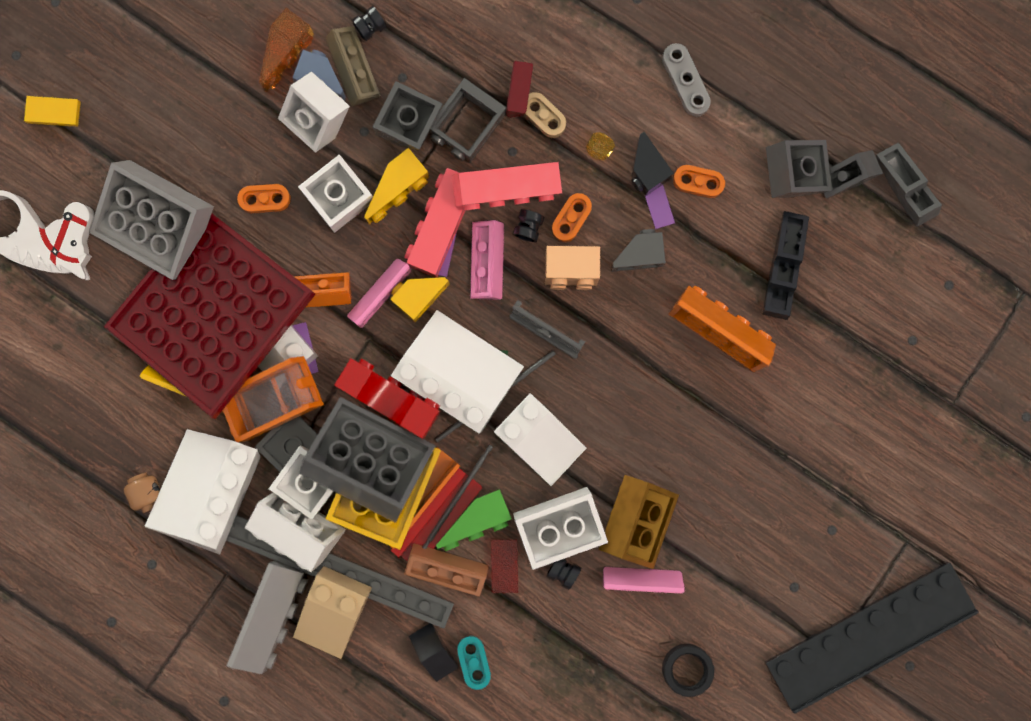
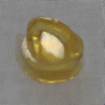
M600 132L593 133L586 146L588 154L597 160L607 159L615 148L613 140Z

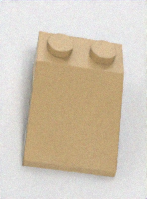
M323 566L316 575L307 596L293 638L341 659L372 587Z

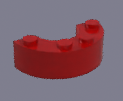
M350 358L334 386L424 439L440 414L438 409L441 405L429 398L422 401L424 397L410 389L409 393L401 389L403 385L401 382L391 376L387 380L372 371L375 366L361 358L358 363Z

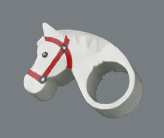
M0 190V201L12 199L18 205L21 213L17 232L14 231L8 235L9 237H0V254L14 262L34 269L58 274L73 273L81 279L90 280L85 266L92 257L89 254L87 240L95 215L94 211L84 204L73 202L65 208L62 219L55 220L45 227L25 199L13 193Z

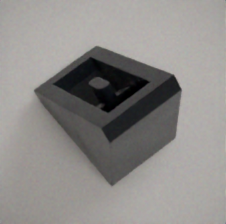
M429 623L409 636L421 664L436 682L459 668L433 624Z

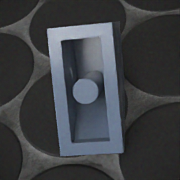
M312 49L311 52L303 50L293 75L294 82L313 72L345 101L346 96L326 55L318 50Z

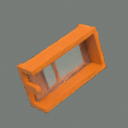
M304 356L289 358L247 379L223 409V413L235 442L241 443L252 440L324 404Z

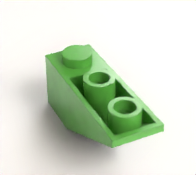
M499 489L475 499L436 545L437 549L443 547L445 551L460 546L458 541L468 537L469 541H473L484 536L483 531L492 527L494 531L509 526L507 521L512 518L501 490Z

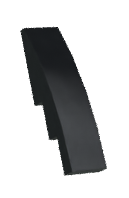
M788 211L783 212L762 315L788 320L790 317L793 295L797 288L799 268L804 256L809 216Z

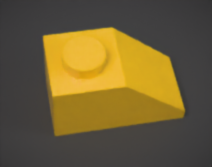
M445 277L408 279L404 284L400 282L391 292L393 296L390 300L416 323L450 284Z

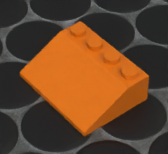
M688 286L669 312L670 316L753 372L770 365L776 344L771 341L772 337L762 330L757 332L749 326L751 323L740 315L735 317L728 312L729 308L725 304L717 300L715 302L711 301L706 297L707 293L701 288Z

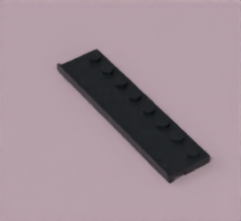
M946 562L768 659L764 663L785 698L789 709L793 714H796L979 612L976 610L950 562Z

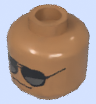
M146 472L128 479V484L124 487V493L130 508L135 511L142 510L143 514L152 510L161 490L156 477L148 476Z

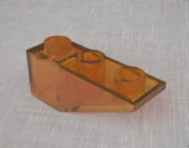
M287 7L269 29L259 84L266 93L270 88L273 89L281 80L280 75L286 68L289 69L294 65L297 60V54L302 48L306 49L313 40L314 33L311 26Z

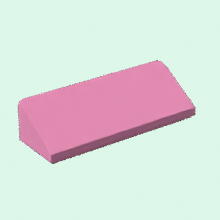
M495 220L472 222L470 299H502L504 224Z
M396 259L348 313V318L357 326L363 328L391 296V292L396 285L403 282L411 273L410 266L402 260Z
M619 567L603 568L602 586L608 590L681 594L684 592L683 576L680 571Z

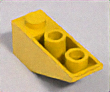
M409 148L388 163L364 216L368 224H371L373 221L375 223L381 221L386 217L388 209L392 206H400L407 200L408 197L406 195L413 190L419 191L428 183V171Z

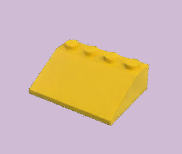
M434 448L396 523L338 493L334 497L326 520L400 550L441 450Z

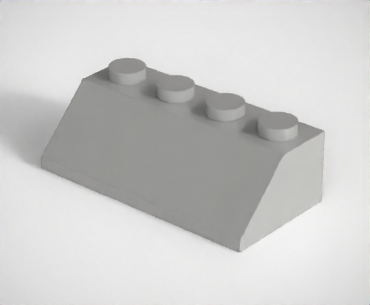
M278 561L268 564L227 663L228 667L257 674H263L267 669L273 668L278 656L274 651L278 643H283L288 629L284 628L288 618L292 619L298 607V604L295 603L298 593L303 594L308 583V579L305 578V572Z

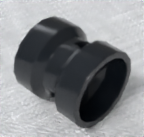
M374 6L368 8L363 16H356L351 20L365 42L371 39L376 31L381 32L387 28L383 18Z
M520 209L518 216L520 221L515 226L513 235L519 239L536 243L539 237L538 228L542 226L545 217L530 210Z
M566 558L553 562L546 577L552 581L559 580L562 587L570 590L582 567L577 564H568Z

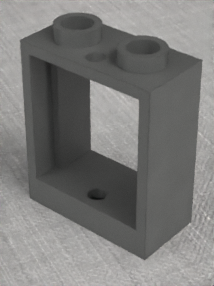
M464 78L439 111L429 131L430 139L441 147L443 145L449 147L452 150L450 153L458 160L463 162L465 159L471 163L506 116V107ZM464 97L493 117L469 150L440 131Z

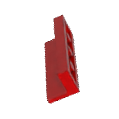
M460 468L457 469L409 529L401 549L394 548L391 550L395 555L401 556L408 562L413 544L423 546L426 543L427 538L465 482L468 474ZM474 479L471 480L427 547L435 548L481 491L482 486Z

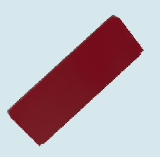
M513 62L506 109L507 118L523 115L527 111L533 71L532 63Z

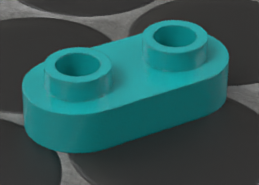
M469 635L461 639L457 652L466 684L472 689L480 690L489 684L491 671L483 642L478 637ZM473 644L476 647V651L468 653L466 646ZM475 670H480L483 673L481 679L473 677Z

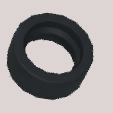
M681 644L673 647L666 654L662 664V674L667 685L675 693L683 697H695L703 694L711 686L714 679V665L709 655L702 648L693 644ZM685 654L698 657L704 667L701 680L692 686H684L678 683L673 675L675 661Z

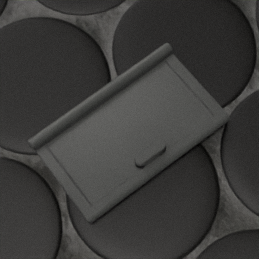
M520 300L516 301L509 318L574 359L578 357V353L585 341L581 339L577 343L521 308L522 302Z

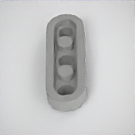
M671 44L664 51L663 64L685 111L694 117L702 116L709 109L711 102L707 90L686 47L681 44ZM679 53L681 58L674 59L672 54ZM683 76H690L691 81L685 82ZM693 99H701L702 104L696 105Z

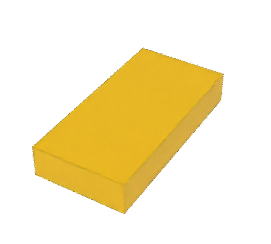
M27 96L24 121L30 124L78 127L80 101L78 99Z

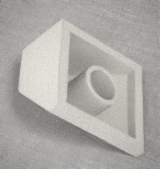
M300 445L269 487V490L313 520L334 491L299 474L303 459L309 449Z

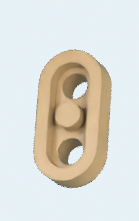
M530 93L527 111L524 115L545 136L550 138L561 136L566 128L564 115L542 94ZM536 104L539 106V110L532 111L530 106ZM550 122L557 123L558 127L556 129L549 128L548 124Z

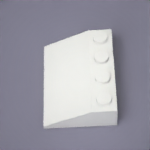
M436 310L406 351L391 376L425 399L429 398L441 405L439 408L480 434L524 366Z
M187 429L144 527L220 554L261 458L258 450L232 440Z

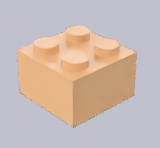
M547 246L545 254V285H551L553 290H564L566 286H577V290H592V286H597L600 279V247Z

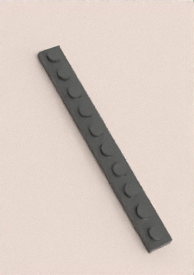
M236 515L226 541L315 577L325 566L372 587L368 596L369 599L443 629L445 628L454 602L333 553H329L324 561L312 572L302 569L295 561L286 555L278 553L274 547L265 541L255 538L252 532L245 528L249 519Z

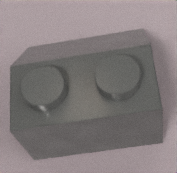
M395 81L373 125L375 135L395 145L420 151L443 104Z
M785 140L766 147L772 198H790L832 191L826 140Z

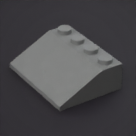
M131 160L112 162L89 233L174 280L205 232L214 206Z

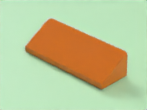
M349 272L294 276L316 294L305 308L351 304Z

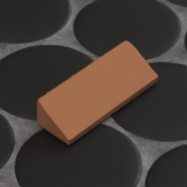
M413 544L404 575L480 597L487 577L488 565L429 547L423 549L422 545Z

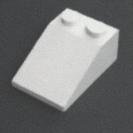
M531 393L494 431L504 443L550 486L557 481L586 449Z

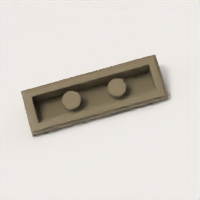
M355 27L332 29L326 36V41L350 105L357 106L380 97L381 95Z

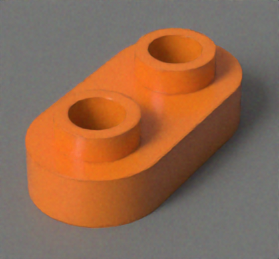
M683 165L676 170L673 176L675 187L679 191L715 198L725 188V179L722 174L705 168ZM688 176L690 183H683L681 177ZM707 182H713L715 189H709L706 185Z
M279 184L254 185L242 188L238 193L237 201L239 206L248 213L279 212L289 206L291 196L288 190ZM277 195L282 196V200L279 203L274 202V197ZM250 197H256L254 204H248Z
M577 193L570 196L554 220L552 233L558 241L569 242L573 240L588 218L592 204L586 195ZM576 204H580L583 210L576 212L573 207ZM568 226L570 231L567 234H563L560 231V227Z

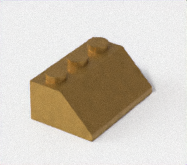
M624 475L605 529L608 543L600 545L598 550L654 569L679 495L649 482Z

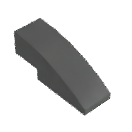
M899 142L876 155L889 185L917 227L939 215L942 207L941 203L928 188L927 178Z

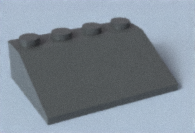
M340 397L304 457L299 474L396 523L436 445Z

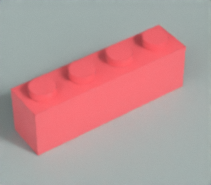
M558 162L463 172L452 175L456 207L464 206L465 211L480 209V204L489 203L490 208L505 206V201L514 200V205L530 203L529 198L538 197L539 202L554 200V195L562 193Z
M449 168L446 169L445 174H439L435 184V188L438 189L434 198H429L425 207V211L428 212L424 221H419L415 231V235L418 236L414 245H409L405 254L410 268L437 278L465 213L464 206L456 207L452 175L459 172Z

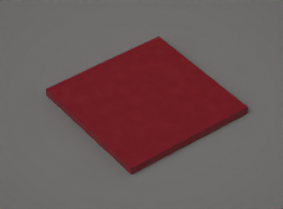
M211 213L205 232L177 278L172 280L151 268L104 327L211 418L216 419L316 294Z

